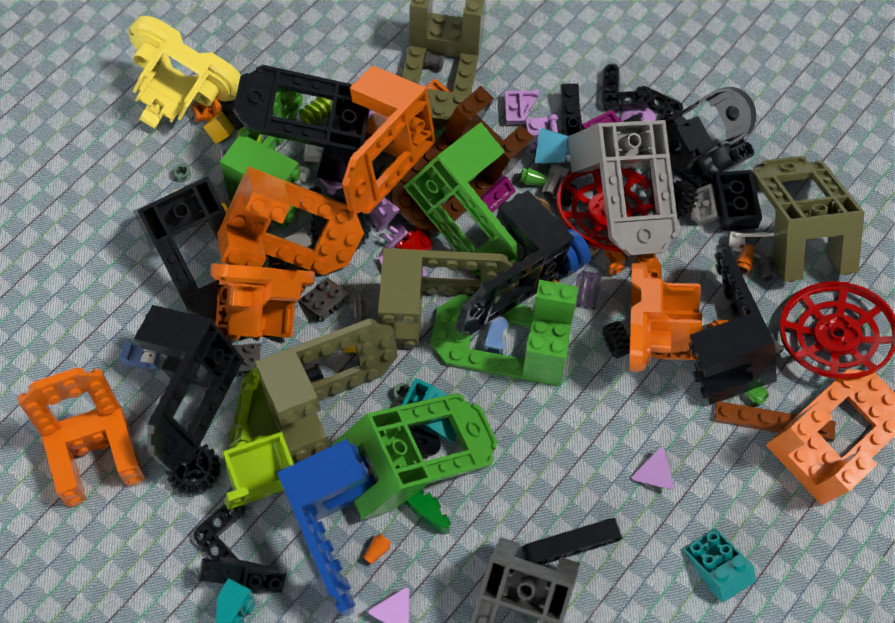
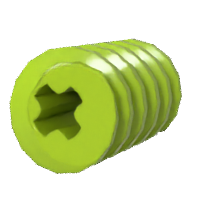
M316 97L315 100L310 101V104H306L304 108L299 110L300 119L303 123L318 125L316 119L322 122V115L326 118L328 117L327 111L330 109L332 100Z

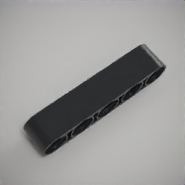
M610 518L525 544L521 547L525 561L544 565L557 561L560 557L567 558L622 540L623 537L616 518Z

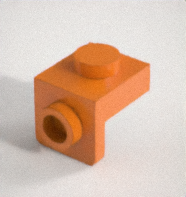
M217 97L211 106H204L199 102L192 105L196 122L208 121L222 111L221 103L217 101Z
M605 250V256L612 263L608 268V275L611 276L622 272L626 262L623 252Z
M655 254L636 256V263H644L647 266V272H651V278L662 279L661 263Z

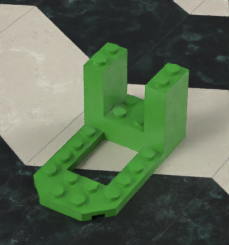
M277 88L272 116L276 114V117L295 121L303 102L302 93ZM244 128L220 160L230 201H232L247 166L290 183L296 182L301 175L299 162L275 151L277 146L283 143L284 139L267 136L261 144L256 141L259 134L248 132ZM290 205L291 207L283 224L271 220V222L286 229L295 220L296 213L302 209Z
M480 122L437 155L404 186V189L456 252L503 254L508 257V261L511 263L514 261L519 262L516 241L468 184L505 152L487 128ZM453 195H455L490 238L478 249L473 246L472 242L441 206ZM481 269L471 270L475 275L481 277Z
M539 280L535 307L518 305L501 316L509 324L531 327L525 359L469 349L471 335L466 332L460 334L455 328L458 321L457 318L461 312V306L472 297L459 294L438 307L430 345L439 354L446 366L561 386L579 287Z
M455 393L375 411L364 415L331 444L330 447L346 439L351 444L355 443L359 454L370 458L379 478L375 485L354 501L362 520L394 511L429 483L489 467L493 463V452L498 442L481 407L475 403H468L464 400V396ZM448 417L463 451L424 461L408 427Z

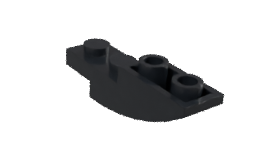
M579 83L560 85L562 133L567 136L582 131Z
M221 557V560L202 558L197 578L201 582L225 584L229 578L250 590L282 593L287 573L273 567L226 557Z

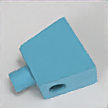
M540 128L535 163L565 162L566 155H570L568 136Z

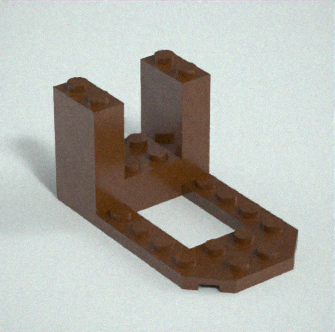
M482 86L477 88L455 108L442 135L436 139L432 147L391 190V203L399 208L398 212L418 231L435 230L440 232L404 189V186L437 155L481 122L505 151L469 183L476 194L481 197L503 176H506L515 168L534 139L520 125L503 140L482 120L494 100ZM455 196L445 205H441L454 222L467 211Z

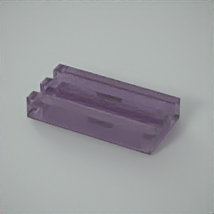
M588 271L582 272L576 307L584 306L586 309L590 307L592 310H595L601 274ZM589 276L585 301H581L585 277ZM593 277L597 278L595 285L593 302L591 303L589 302Z

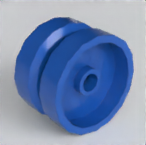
M567 229L574 239L560 270V277L566 278L589 264L591 260L588 244L573 229Z

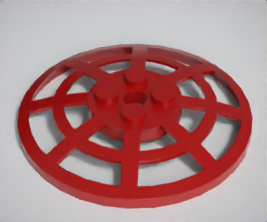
M621 166L622 176L628 178L623 186L624 197L629 196L637 204V207L631 208L625 200L627 217L641 213V216H648L647 211L656 209L655 206L651 203L644 205L642 200L631 191L632 186L636 182L648 192L647 178L631 169H623ZM600 168L583 173L570 172L561 182L556 196V207L563 224L567 229H573L585 239L586 243L593 247L607 251L623 252L617 246L593 240L597 238L606 242H612L609 237L599 235L601 230L608 231ZM592 173L594 183L585 185L579 190L570 186V183L576 178ZM565 189L574 196L571 204L572 212L563 211L561 208V198ZM593 189L597 191V195L592 197L591 200L583 195ZM578 200L588 206L587 212H577ZM567 218L575 219L579 227L588 234L585 236L570 224ZM580 219H589L595 226L590 230Z
M821 282L800 290L786 303L780 318V336L790 356L807 370L833 379H857L877 372L893 357L895 353V314L880 296L867 288L847 282ZM823 291H839L838 301H826L816 305L809 296ZM847 292L859 295L876 306L869 312H866L856 305L847 303ZM803 300L808 310L803 313L798 324L787 321L791 309L799 301ZM825 308H837L836 313L825 316L819 311ZM845 309L851 310L861 317L855 320L844 314ZM881 311L890 323L892 336L880 337L878 326L873 318ZM812 314L818 320L815 329L804 326V323ZM868 323L872 329L873 336H862L861 326ZM785 328L797 331V339L803 350L797 352L792 350L787 342ZM840 332L843 336L837 337L833 333ZM803 333L814 336L816 344L807 347L803 339ZM860 343L872 344L871 349L865 356L856 350ZM879 344H891L887 356L880 364L876 365L869 360L875 354ZM823 350L831 354V361L824 360L814 353ZM850 354L856 359V361L849 363H839V356ZM809 356L816 362L829 366L830 371L816 368L801 358ZM860 364L868 368V370L858 373H838V368H851Z

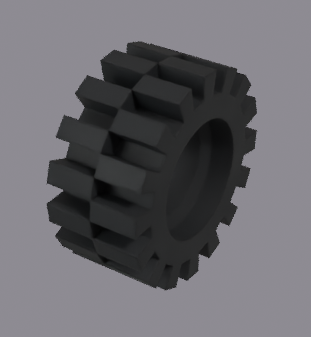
M676 180V183L673 182L676 212L679 216L688 215L687 212H692V207H696L694 203H698V199H696L698 197L697 189L685 181ZM683 193V198H682V200L678 203V199H679L680 195Z
M617 320L603 326V339L607 343L606 346L609 347L612 356L617 359L629 354L630 336L627 334V330L624 329V325Z

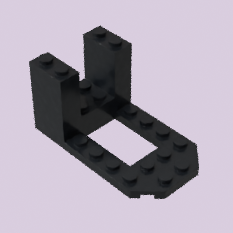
M261 65L255 71L240 76L233 112L248 132L323 147L317 178L342 183L350 158L364 144L370 109L352 101L350 92L352 84ZM277 88L332 100L326 127L272 116Z
M207 176L185 185L183 188L154 202L145 204L133 210V213L149 244L155 246L188 313L210 318L216 323L218 291L224 285L219 284V280H214L198 288L173 236L207 220L218 241L217 233L226 212Z
M529 190L522 194L518 193L508 202L501 203L496 216L516 241L519 262H515L505 272H499L492 280L484 281L472 297L461 306V312L455 327L460 334L466 332L472 335L537 294L539 280L549 282L553 279L557 280L574 237ZM519 281V286L511 294L503 295L494 304L499 292Z
M724 243L716 245L714 258L717 264H715L718 275H721L725 288L723 289L726 300L730 299L733 315L737 314L738 318L690 334L691 343H688L691 354H696L697 357L696 363H694L695 371L692 372L696 383L700 382V393L703 399L707 398L709 405L777 381L775 342L728 246L725 247Z
M152 305L139 330L136 332L134 340L145 350L168 355L161 369L171 379L147 424V452L165 470L174 472L178 470L179 466H186L192 462L244 359L212 319ZM191 384L209 388L205 392V396L186 431L173 417Z

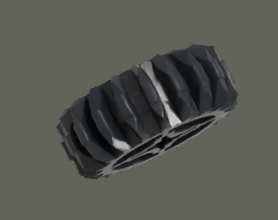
M200 444L192 462L186 466L181 465L183 470H185L182 479L178 477V470L174 472L166 470V475H169L167 480L169 483H172V488H178L179 493L185 491V494L188 496L191 491L197 496L198 490L205 493V487L212 489L211 482L217 483L218 479L216 476L221 473L218 470L221 467L220 462H217L219 457L214 455V449H209L207 444L201 447ZM204 458L209 461L208 471H205L202 467ZM194 466L197 467L196 470L190 471V469H189V468H191V467L194 468Z

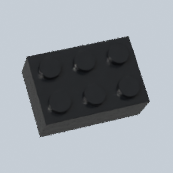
M752 170L716 172L712 185L715 187L721 232L758 229L763 217Z

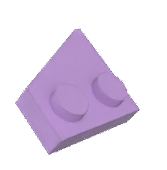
M539 90L505 91L506 125L525 123L539 96Z

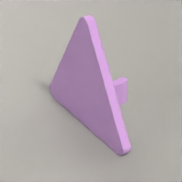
M322 178L318 179L328 187V194L335 195L342 188L341 182Z
M400 222L395 228L392 226L387 228L392 233L391 236L388 234L382 236L387 241L384 248H392L407 235L408 231Z
M660 447L632 476V480L673 490L675 486L665 449Z
M407 587L401 589L370 608L368 613L384 623H409V589Z

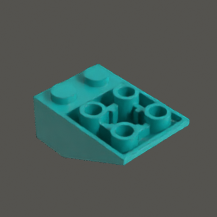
M415 378L402 405L447 396L448 394L429 383ZM448 417L413 426L451 443L456 438Z
M716 528L683 548V552L708 588L722 603L756 582L754 565Z
M228 578L217 597L216 623H245L244 619L247 614L250 615L256 606L251 590Z

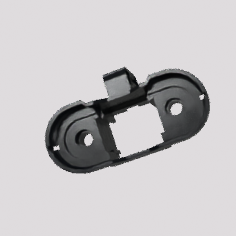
M723 87L717 89L665 120L672 176L688 170L695 161L708 155L717 170L723 172L753 157L755 154L752 145L749 142H745L744 138L750 134L755 126L756 108L750 96L739 88ZM708 101L711 107H716L727 128V139L719 142L718 139L712 141L698 116L687 120L683 115Z

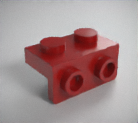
M410 230L404 236L405 240H400L394 247L396 249L430 250L434 244L423 231L416 230L413 232Z

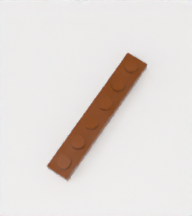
M720 401L716 403L714 422L779 433L797 414ZM828 421L818 431L825 441H834L836 421Z

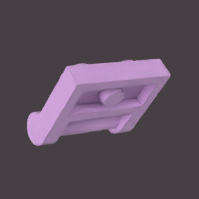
M555 114L548 117L526 119V129L534 137L529 145L530 153H536L540 128L550 125L551 131L559 133L557 127L558 117Z

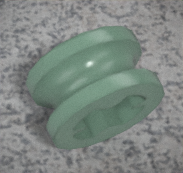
M187 164L175 166L174 175L176 180L186 182L191 178V171Z
M400 383L394 388V398L399 403H403L410 389L407 384ZM400 390L406 392L404 397H401V394H399Z

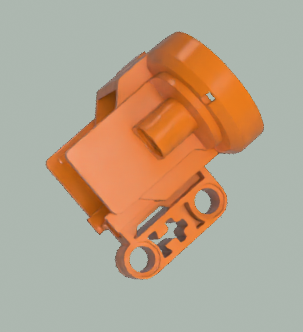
M211 263L210 276L214 280H219V284L224 285L218 291L216 325L230 342L239 340L240 336L262 338L263 335L291 338L293 336L295 304L301 299V290H305V286L310 287L314 284L315 272Z
M632 263L629 372H642L645 370L646 363H650V354L656 359L697 360L696 354H691L688 343H691L690 334L702 331V313H698L700 308V284L665 283L662 279L651 278V272H647V266L644 263Z

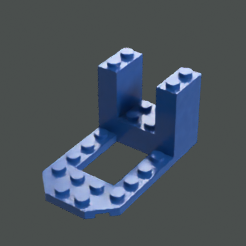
M346 439L277 472L324 585L330 597L335 596L338 602L336 607L339 613L348 617L355 613L354 607L356 606L348 591L351 589L347 578L341 575L342 565L338 558H334L332 554L335 551L330 539L326 540L324 535L327 532L323 522L318 520L355 503L354 501L375 485L377 480L374 474L370 475L367 468L370 465L366 456H361L355 443L351 444Z

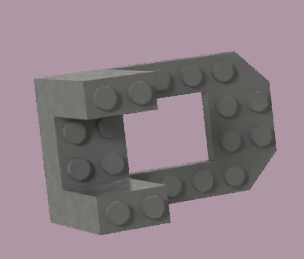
M500 537L490 556L471 623H494L499 605L541 618L540 623H563L580 563L560 557L556 570L516 558L520 543Z

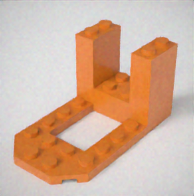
M373 65L350 87L354 103L375 111L368 119L364 144L350 158L342 182L348 210L353 213L363 212L369 214L436 142L427 88ZM382 151L397 157L393 164L376 180L372 161Z
M247 166L217 236L221 262L228 265L262 267L267 254L325 275L349 265L364 231L357 214L349 211L347 204ZM290 205L328 219L314 249L267 233L266 230L271 220L283 224L291 207Z
M73 368L32 382L28 386L29 391L21 393L17 397L19 405L41 434L57 494L67 507L78 506L82 501L87 500L75 456H85L90 451L102 450L110 445L118 474L126 486L138 485L142 480L146 479L127 416L101 369L84 372L83 368ZM88 392L97 409L59 421L49 405H56L61 400L81 396L82 393Z
M847 369L842 374L858 373L864 370ZM876 373L857 379H836L777 433L766 446L822 506L851 491L877 465L872 458L895 437V393ZM847 399L873 428L841 458L818 431L833 418L830 413L843 400Z

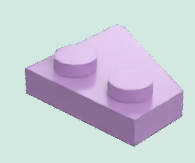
M384 197L369 213V216L380 231L386 228L398 213L399 208Z

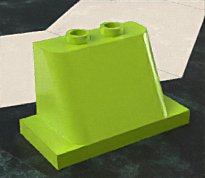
M282 432L270 436L261 435L256 437L255 441L249 443L243 441L236 444L234 448L223 451L222 455L233 489L232 492L226 493L225 505L227 510L285 491L277 472L294 463Z

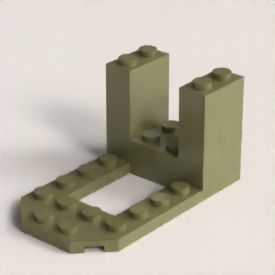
M411 0L409 49L402 78L417 84L420 83L427 51L431 52V54L460 58L453 93L427 89L432 122L447 124L455 108L472 92L483 38L486 0H466L463 17L433 13V0Z
M802 156L764 160L759 168L756 167L752 170L755 182L776 210L773 265L784 282H794L803 279L806 239L815 240L828 237L827 257L840 275H850L851 273L859 272L865 212L823 161L809 162L807 157ZM812 178L826 197L794 201L782 183Z
M383 248L378 309L379 321H382V325L384 323L391 325L394 331L396 346L407 349L419 347L423 292L428 294L446 293L447 295L465 294L472 296L484 281H490L499 272H505L510 269L516 261L511 263L508 261L507 256L495 253ZM423 266L428 268L481 269L480 280L423 277ZM519 281L499 292L497 296L513 291L519 286Z
M369 318L255 361L270 414L278 432H282L293 463L302 461L330 447L328 436L317 415V412L321 411L319 401L382 377L397 359V347L391 325L386 323L382 325L377 323L376 320ZM355 345L358 366L319 381L310 382L302 366L303 364Z

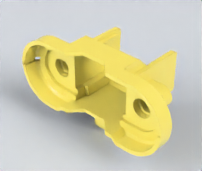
M140 16L135 19L128 33L133 46L137 50L133 60L144 70L139 76L133 92L137 93V91H140L135 101L138 102L140 100L147 105L139 120L155 129L163 116L171 119L170 122L172 123L175 117L179 115L178 120L181 121L194 100L204 106H211L216 97L218 101H233L236 99L241 75L231 64L212 52H196L183 43L179 31L157 18ZM169 56L199 75L186 76L172 67Z

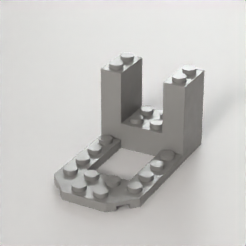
M665 120L598 123L568 136L572 173L590 172L600 168L609 239L627 256L664 253L669 247L668 245L671 240L679 233ZM650 165L656 215L627 217L621 166L623 169L633 170Z

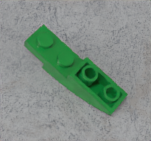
M421 489L405 501L407 506L427 525L445 535L449 533L451 522L446 514L443 515L439 509L441 505L436 496L432 497L430 492L423 495L424 492Z

